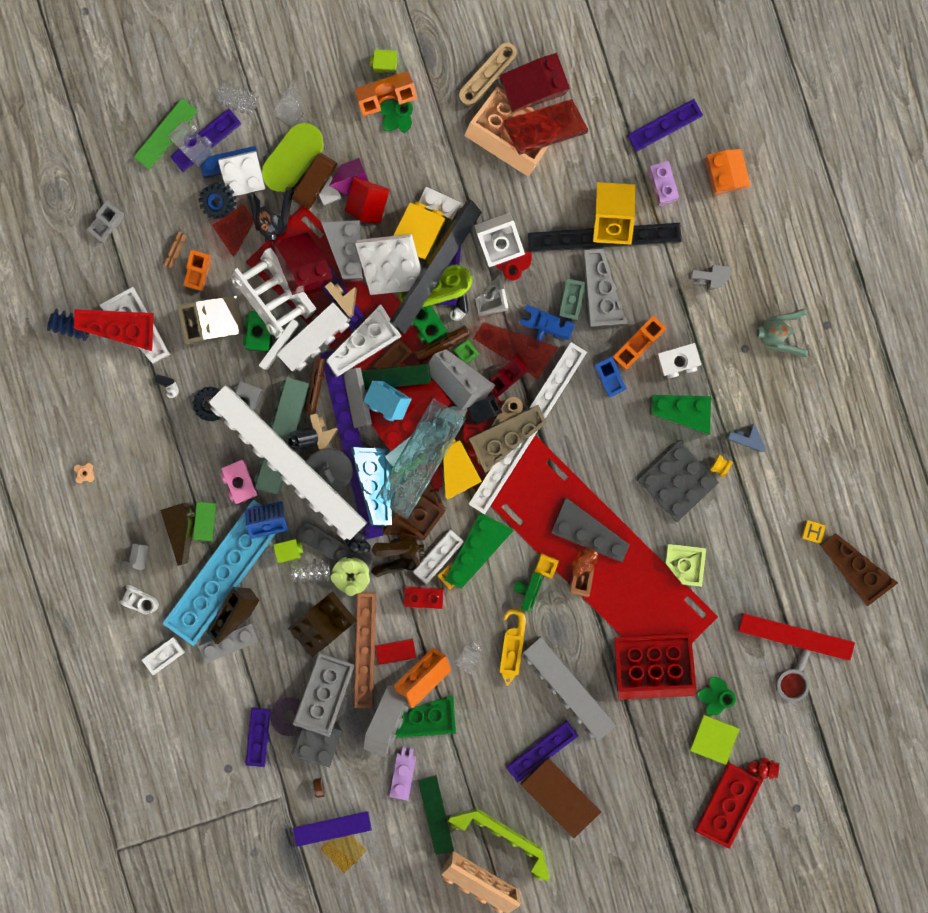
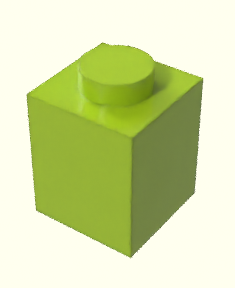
M374 49V55H370V67H373L374 73L397 74V51Z
M298 539L273 545L278 563L301 558V553H304L303 544L298 542Z

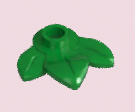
M387 100L380 104L381 111L379 113L385 115L383 121L384 131H393L399 128L402 133H406L411 128L412 120L410 116L413 112V106L410 102L399 105L398 101ZM403 106L407 108V111L404 113L400 111V108Z
M710 677V687L703 688L697 695L702 702L708 704L706 714L715 716L721 714L725 708H731L736 702V696L727 688L724 680L718 677ZM724 695L729 696L727 702H724L722 699Z

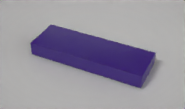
M251 708L246 755L247 766L265 767L271 709Z

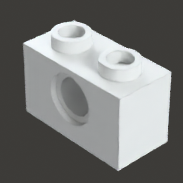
M695 343L656 355L662 377L667 376L668 379L679 376L678 372L686 371V374L697 371V367L701 366ZM676 357L683 359L684 364L682 367L675 365L674 359Z

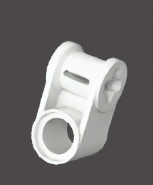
M131 585L126 586L127 591L123 599L119 601L121 605L142 614L154 613L159 606L155 597ZM146 600H149L152 603V608L150 610H147L144 607V603Z

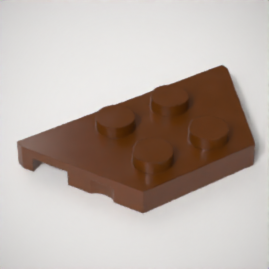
M423 474L393 516L392 525L386 526L383 534L389 535L391 533L401 535L400 537H413L425 540L445 513L446 507L426 475Z

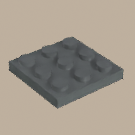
M680 441L637 480L676 522L686 515L719 483Z

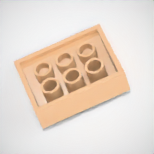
M497 86L470 122L464 136L529 177L561 127L531 107L512 112L505 91Z
M454 851L441 870V875L446 882L450 884L456 883L460 886V890L467 894L473 893L476 895L477 900L484 904L488 902L499 913H510L521 904L519 889Z

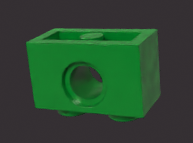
M249 311V315L245 317V326L248 329L247 334L243 336V345L249 351L269 352L272 344V334L268 332L266 324L256 311ZM262 327V335L254 336V329Z

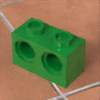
M431 305L420 309V311L426 314L423 320H418L415 317L410 325L417 328L419 331L417 333L418 338L422 343L426 342L427 345L433 343L448 331ZM428 327H434L436 334L429 336L425 330Z

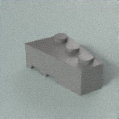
M360 220L321 222L344 282L363 281V268L355 244L357 240H362Z
M447 349L435 353L429 361L431 378L460 410L486 399L495 386Z
M390 685L387 686L366 732L364 742L365 750L384 758L389 747L395 741L397 728L400 729L402 725L404 711L407 712L410 707L406 697L396 692L394 687Z

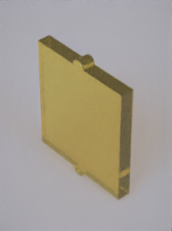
M352 835L331 839L321 848L343 873L353 864H357V860L367 851Z

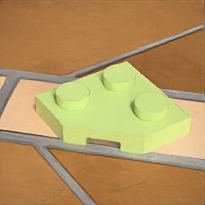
M667 544L665 563L681 584L702 587L706 548Z

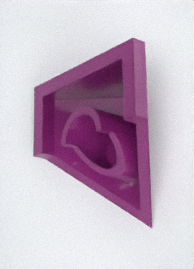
M360 158L342 164L329 186L348 196L354 176L368 181Z

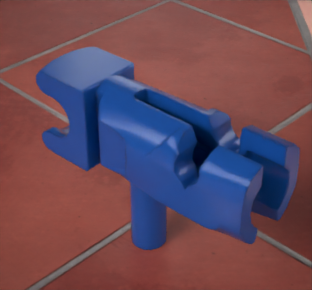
M526 304L525 310L531 313V318H521L519 323L538 329L532 346L540 348L543 337L547 333L552 334L554 338L570 339L575 323L566 321L565 325L561 326L560 317Z

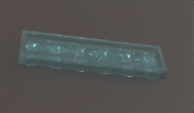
M433 398L375 499L408 519L466 417Z

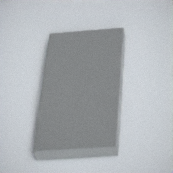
M318 653L293 725L330 737L355 665Z

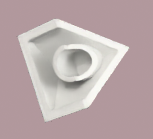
M500 274L479 297L475 298L479 317L508 311L507 299Z

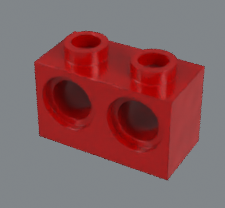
M405 586L404 607L443 609L444 588Z

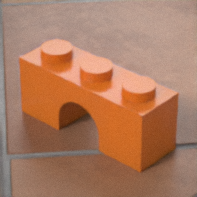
M409 71L354 88L363 116L381 111L380 104L386 99H397L399 105L418 99Z
M653 315L612 357L614 362L625 372L667 328Z

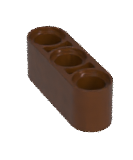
M319 153L294 192L292 200L309 210L334 172L337 162Z

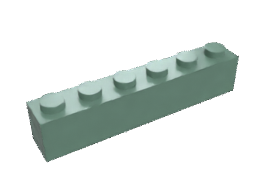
M287 377L286 381L281 383L280 392H282L281 399L276 401L275 410L277 413L276 417L271 419L270 428L289 445L288 437L290 433L299 428L310 384ZM265 457L260 458L259 465L262 467L260 473H256L254 479L255 489L280 495L284 482L280 478L282 474L278 470L273 471L266 464L268 460Z

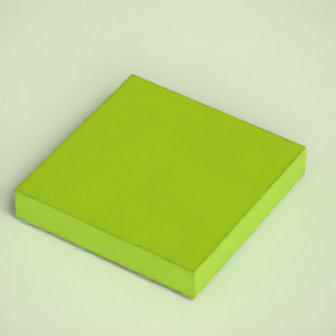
M703 714L690 751L726 765L740 729Z

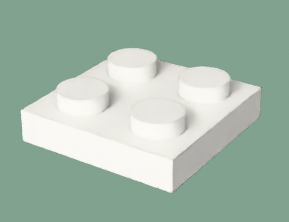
M256 151L218 160L225 186L229 185L230 188L228 190L235 192L232 196L266 188Z

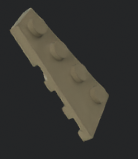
M539 405L469 437L485 473L547 423Z

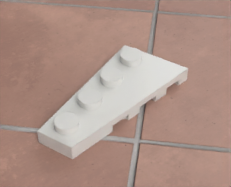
M134 287L99 305L104 311L148 313ZM153 323L152 351L139 349L154 364L171 354Z
M381 304L327 359L326 362L336 377L401 338L400 333L389 322L391 319Z

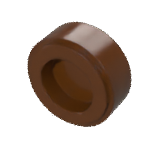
M322 778L314 779L316 797H325Z

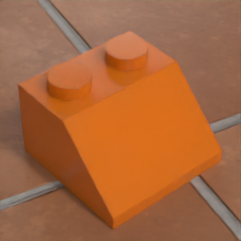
M742 149L724 150L708 154L705 157L704 161L713 196L751 186Z

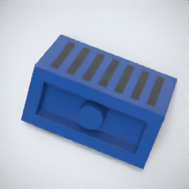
M282 501L245 509L246 527L250 539L288 531Z

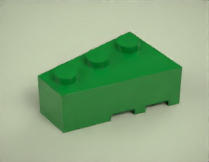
M652 395L650 415L704 435H710L711 396Z

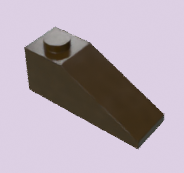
M232 587L207 630L208 635L215 644H220L253 613L260 600L251 588Z

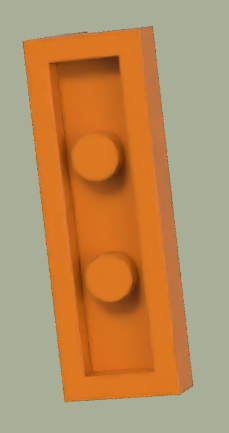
M432 648L393 685L396 692L406 697L410 707L414 708L451 672L446 655Z

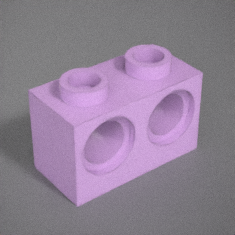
M669 161L650 166L648 173L658 207L677 202L679 195Z

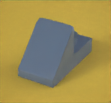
M751 424L747 437H745L744 432L738 430L728 432L726 440L759 452H765L766 450L755 424Z

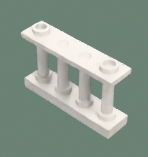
M270 247L261 256V263L243 274L238 268L235 269L231 275V281L236 288L240 289L264 321L268 332L274 335L275 338H278L284 331L283 325L299 315H303L305 319L309 318L315 312L316 307L304 292L295 295L291 294L278 258ZM264 269H269L273 278L253 290L247 280ZM276 284L281 285L285 293L265 305L259 298V295ZM288 299L292 300L296 308L276 320L270 311Z

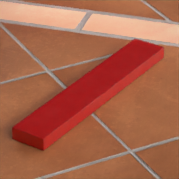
M742 613L738 632L849 661H851L855 645L853 641Z

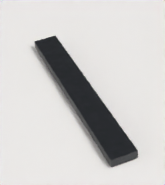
M467 199L389 321L399 333H406L481 215L482 211L472 200Z
M680 223L635 225L633 228L632 244L593 242L594 228L528 233L529 252L682 242Z

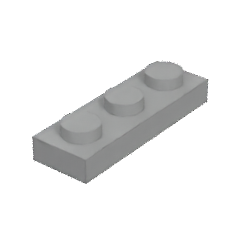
M251 623L234 630L220 644H215L211 640L198 647L206 664L256 643L259 639Z

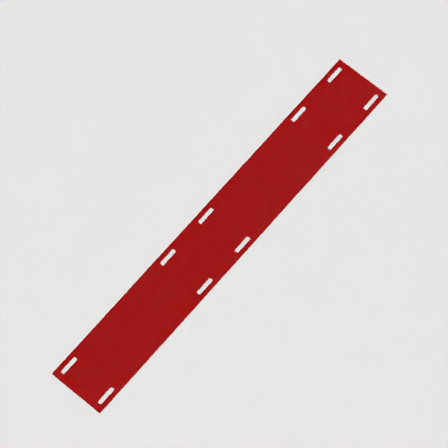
M301 206L289 218L286 232L282 236L277 237L276 241L308 233L326 259L328 266L331 267L347 292L351 291L354 287L357 289L355 303L367 319L381 304L391 319L401 304L400 300L393 293L370 295L369 288L363 281L344 282L321 221L310 210ZM305 216L324 234L321 238L302 221ZM265 242L246 263L253 268L261 261L260 258L264 251L270 247L275 253L272 242ZM264 271L258 273L265 282L271 279ZM279 284L271 287L279 296L285 293ZM321 287L304 292L316 307L312 316L314 314L319 316L332 304ZM288 299L285 301L293 310L296 308L292 300ZM299 315L308 325L313 321L312 316L305 319L303 315ZM410 326L405 334L400 333L401 338L399 339L413 352L400 366H408L416 359L418 360L414 352L428 346L426 342L422 343L418 338L417 333L419 331L415 326ZM349 327L341 333L339 331L334 335L336 339L329 344L333 350H337L351 336L352 331ZM426 328V334L433 336L434 334ZM396 341L357 364L352 369H375L373 365ZM432 357L426 359L425 361H423V362L420 363V364H427V363H429V361L431 360ZM443 391V393L447 396V398H448V399L450 400V402L452 403V405H450L449 407L457 406V405L450 399V397ZM491 391L487 398L494 395L500 408H502L504 403ZM466 408L467 414L463 424H476L470 417L469 409ZM439 415L430 421L436 430L441 425L438 423ZM497 416L480 423L483 424V431L492 427ZM462 424L459 432L451 429L446 443L453 439L456 442L460 440L469 456V444L463 443ZM536 435L533 437L490 506L540 556L542 553L559 560L555 571L569 585L576 562L593 566L594 573L590 596L582 597L622 637L691 634L693 643L718 616L687 585L681 584L670 568ZM436 441L431 447L443 458V449L446 446ZM469 457L483 482L489 471L484 472L476 457ZM549 459L568 476L565 481L546 463ZM482 482L474 485L472 488L477 491ZM565 498L569 499L629 544L623 562L551 533ZM505 503L524 521L521 526L502 508ZM687 596L707 614L704 618L684 601Z

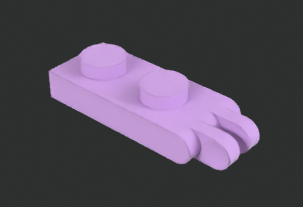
M405 746L402 747L401 753H397L389 796L391 798L409 799L416 756H413L414 748L410 747L409 755L405 754Z

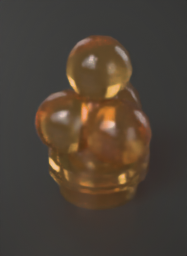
M587 547L574 560L575 566L572 570L575 576H581L584 572L591 573L594 565L597 563V552Z

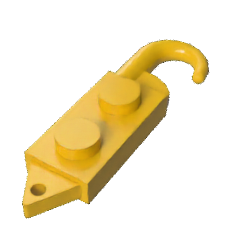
M516 608L508 610L503 617L504 620H507L509 615L515 614L519 618L518 627L508 629L504 636L499 673H502L507 686L516 675H519L526 625L524 613Z

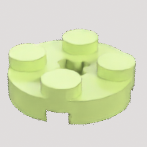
M344 557L333 567L331 581L342 592L349 596H354L364 591L368 586L370 571L366 563L361 559ZM347 573H353L354 579L349 578Z

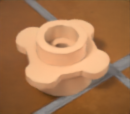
M87 463L84 466L76 465L74 467L77 483L94 481L92 464Z

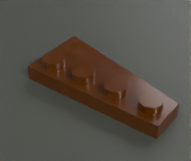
M834 533L820 544L821 548L866 606L872 604L898 584L896 580L873 564L838 534Z

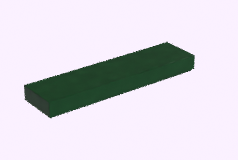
M429 363L361 370L365 390L369 389L372 381H384L392 387L431 383Z
M437 775L418 779L435 856L453 852V842Z

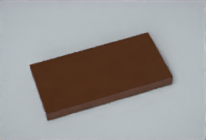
M549 757L520 783L573 838L578 836L601 813V810Z

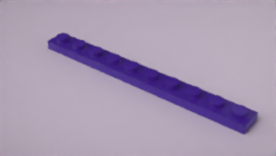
M336 350L321 353L320 355L328 359ZM326 362L324 372L343 452L350 459L353 466L351 485L358 514L368 522L362 528V531L366 536V540L383 536L381 526L370 524L351 451L353 447H363L359 430L354 428L344 375L341 374L336 377Z

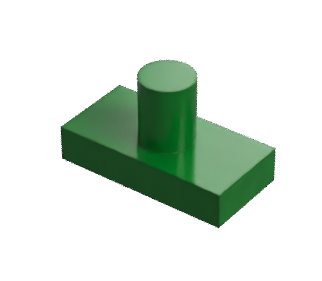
M533 572L529 585L520 581L515 583L513 591L525 595L521 606L522 610L532 612L544 578L543 575Z

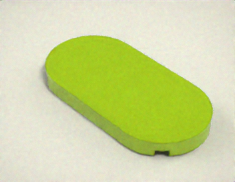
M299 123L293 126L272 152L262 169L263 180L270 189L276 192H285L286 187L294 189L304 177L318 154L322 153L324 148L323 135L317 127L309 123Z
M462 265L448 266L422 307L464 295L470 289L473 282L469 269L463 268ZM408 291L398 292L400 302L403 301Z

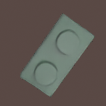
M566 279L559 317L578 320L586 282Z

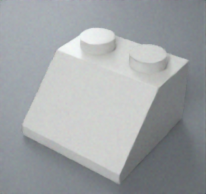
M511 213L474 225L489 267L525 254Z

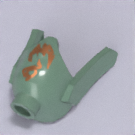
M806 308L769 317L761 326L757 327V338H760L761 342L765 346L770 347L771 350L807 357L808 350L786 344L782 345L783 341L794 333V329L782 320H798L808 314Z

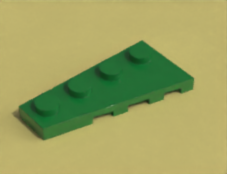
M480 512L445 581L462 589L514 530Z
M454 695L412 708L407 712L404 711L402 715L404 719L400 729L397 728L395 739L456 734Z

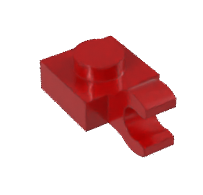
M463 424V443L469 444V457H477L469 437L483 431V424Z

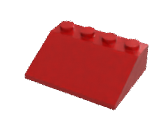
M416 359L410 365H418L420 363ZM432 378L431 383L393 387L411 398L402 420L389 421L383 417L384 414L369 408L371 426L391 451L452 405Z
M691 634L614 637L618 700L695 696L697 687Z

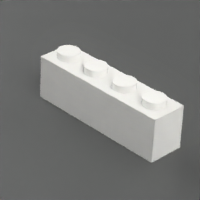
M333 302L279 351L277 355L291 371H301L307 366L306 361L310 357L314 359L315 356H318L321 353L320 348L322 346L331 344L336 339L334 335L339 331L341 333L350 326L348 323L351 319Z

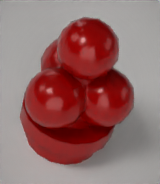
M763 757L759 760V764L752 761L747 767L751 773L758 772V776L761 779L769 777V779L773 780V778H778L780 763Z

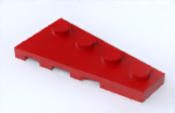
M75 309L74 329L152 351L154 313Z

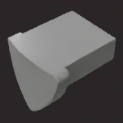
M133 543L130 560H122L121 566L139 570L145 569L149 545Z

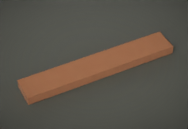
M361 592L357 594L354 708H373L376 593Z

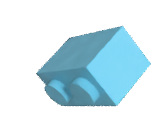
M372 381L363 402L370 405L369 408L371 410L384 414L383 417L385 419L394 421L403 419L411 398L384 381Z

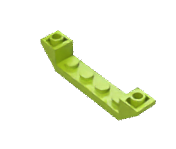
M478 808L450 814L448 817L450 826L458 831L460 829L465 831L473 818L475 819L474 822L480 827L484 828V826L492 829L490 832L499 838L503 836L508 839L507 842L513 847L517 848V846H520L528 856L532 858L536 856L530 867L533 873L532 876L540 881L544 879L548 882L549 874L542 847Z

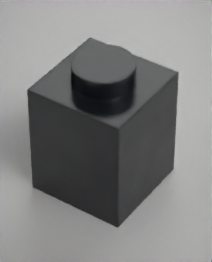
M494 395L468 408L470 417L476 425L502 413Z

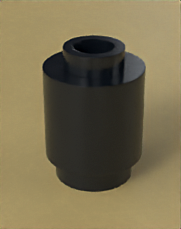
M310 428L292 431L288 437L289 446L294 450L313 447L314 444L318 443V434L315 429Z

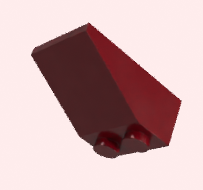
M557 53L538 58L499 75L512 112L564 96L570 89Z
M308 233L272 242L292 295L324 287L333 278L326 259Z

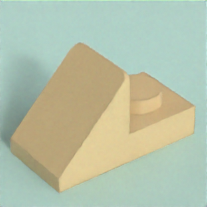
M332 282L328 283L325 288L350 318L353 317L357 289L354 287L346 295L342 296L344 291L338 283L335 285Z
M319 414L310 415L313 429L318 434V448H328L338 428L323 432V428H326L323 417H319Z

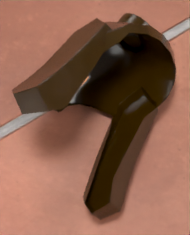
M396 538L391 540L390 543H375L371 549L375 556L386 557L399 554L400 559L377 565L372 568L371 573L376 577H380L404 569H417L420 566V556H424V544L418 545L416 541L407 538Z

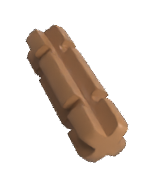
M176 232L175 240L172 241L166 254L168 256L163 261V265L168 268H173L174 260L177 259L183 246L182 242L184 243L186 235L182 232Z

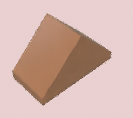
M575 563L569 587L570 593L586 597L590 596L594 573L593 566Z

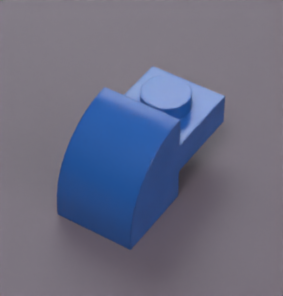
M612 356L593 365L609 398L627 389Z

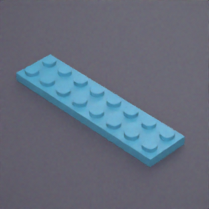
M253 499L247 509L262 505ZM244 511L162 624L192 646H195L216 617L232 587L239 586L277 533L250 539Z

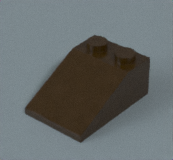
M181 503L160 510L178 566L188 563L195 522L194 517L196 516L193 505Z

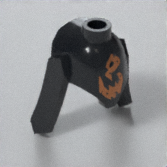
M292 187L285 188L281 216L273 214L268 209V206L260 208V200L253 192L247 194L256 231L265 236V242L276 241V238L282 236L287 230L292 196L294 194Z

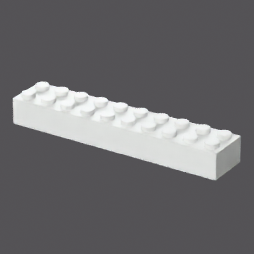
M224 386L209 401L212 405L210 408L212 412L219 417L223 416L226 419L224 423L231 430H237L240 433L238 437L245 444H252L254 446L253 452L260 458L265 457L268 460L266 464L273 471L278 470L282 474L280 478L287 485L292 484L296 488L294 492L300 498L304 499L306 497L310 501L308 505L315 512L320 511L324 515L322 519L329 526L334 525L338 529L336 533L342 539L348 538L351 540L368 523L231 388Z

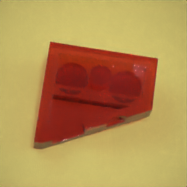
M243 204L213 224L212 227L234 257L253 226L254 220Z

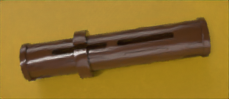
M463 325L414 353L419 362L422 363L435 353L443 351L450 346L454 347L457 342L471 335L467 327Z
M320 356L314 357L313 370L309 375L311 380L304 413L311 415L316 414L321 383L325 378L323 373L327 358Z

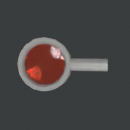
M803 649L795 669H787L780 673L777 678V692L787 701H800L809 692V680L802 672L810 654L808 650Z

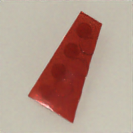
M486 322L482 323L473 338L508 361L517 356L529 370L527 373L536 379L540 377L559 347Z

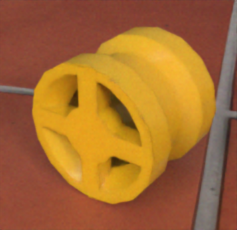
M718 454L710 467V471L717 472L720 477L724 478L733 462L723 459V456Z

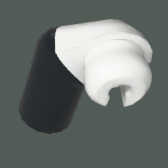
M467 294L458 297V306L450 312L452 320H462L468 313Z
M159 374L156 375L155 383L165 386L167 397H176L179 389L175 380Z

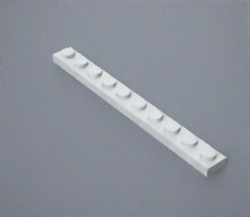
M572 342L569 344L530 408L539 405L544 418L547 417L587 353L585 350ZM537 431L519 444L516 449L508 453L500 462L492 466L471 499L470 506L483 514L487 512Z

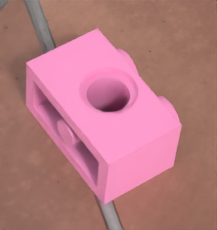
M240 460L221 468L223 473L220 475L224 484L227 483L230 491H228V495L232 502L235 501L236 504L259 496L245 460ZM237 477L243 479V486L241 488H237L234 485V480Z

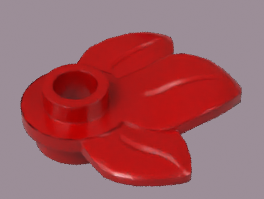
M524 252L525 254L495 266L503 271L506 279L515 281L521 277L522 271L530 267L532 253ZM511 268L516 269V273L514 275H511L509 273V270Z

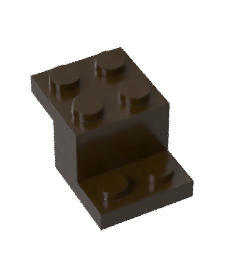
M332 591L288 629L291 631L292 636L300 642L304 650L311 657H314L357 620Z

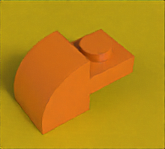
M193 249L190 250L183 286L203 291L207 273L211 267L212 257L210 254Z

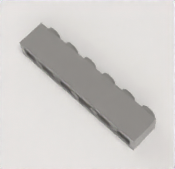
M541 636L523 650L525 654L523 656L524 660L529 665L534 664L538 669L535 671L542 680L546 679L550 683L548 688L554 695L558 693L563 698L560 700L567 710L571 708L575 712L573 717L579 724L583 722L586 725L587 729L585 731L592 739L596 737L599 741L616 727L614 721Z

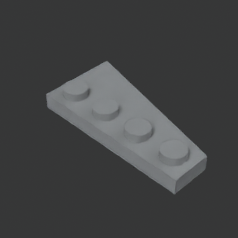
M584 250L583 261L589 327L628 324L622 311L621 301H619L616 293L615 283H613L610 275L611 271L604 250Z

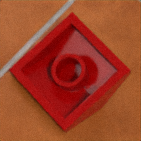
M354 176L344 211L362 222L381 223L390 189Z

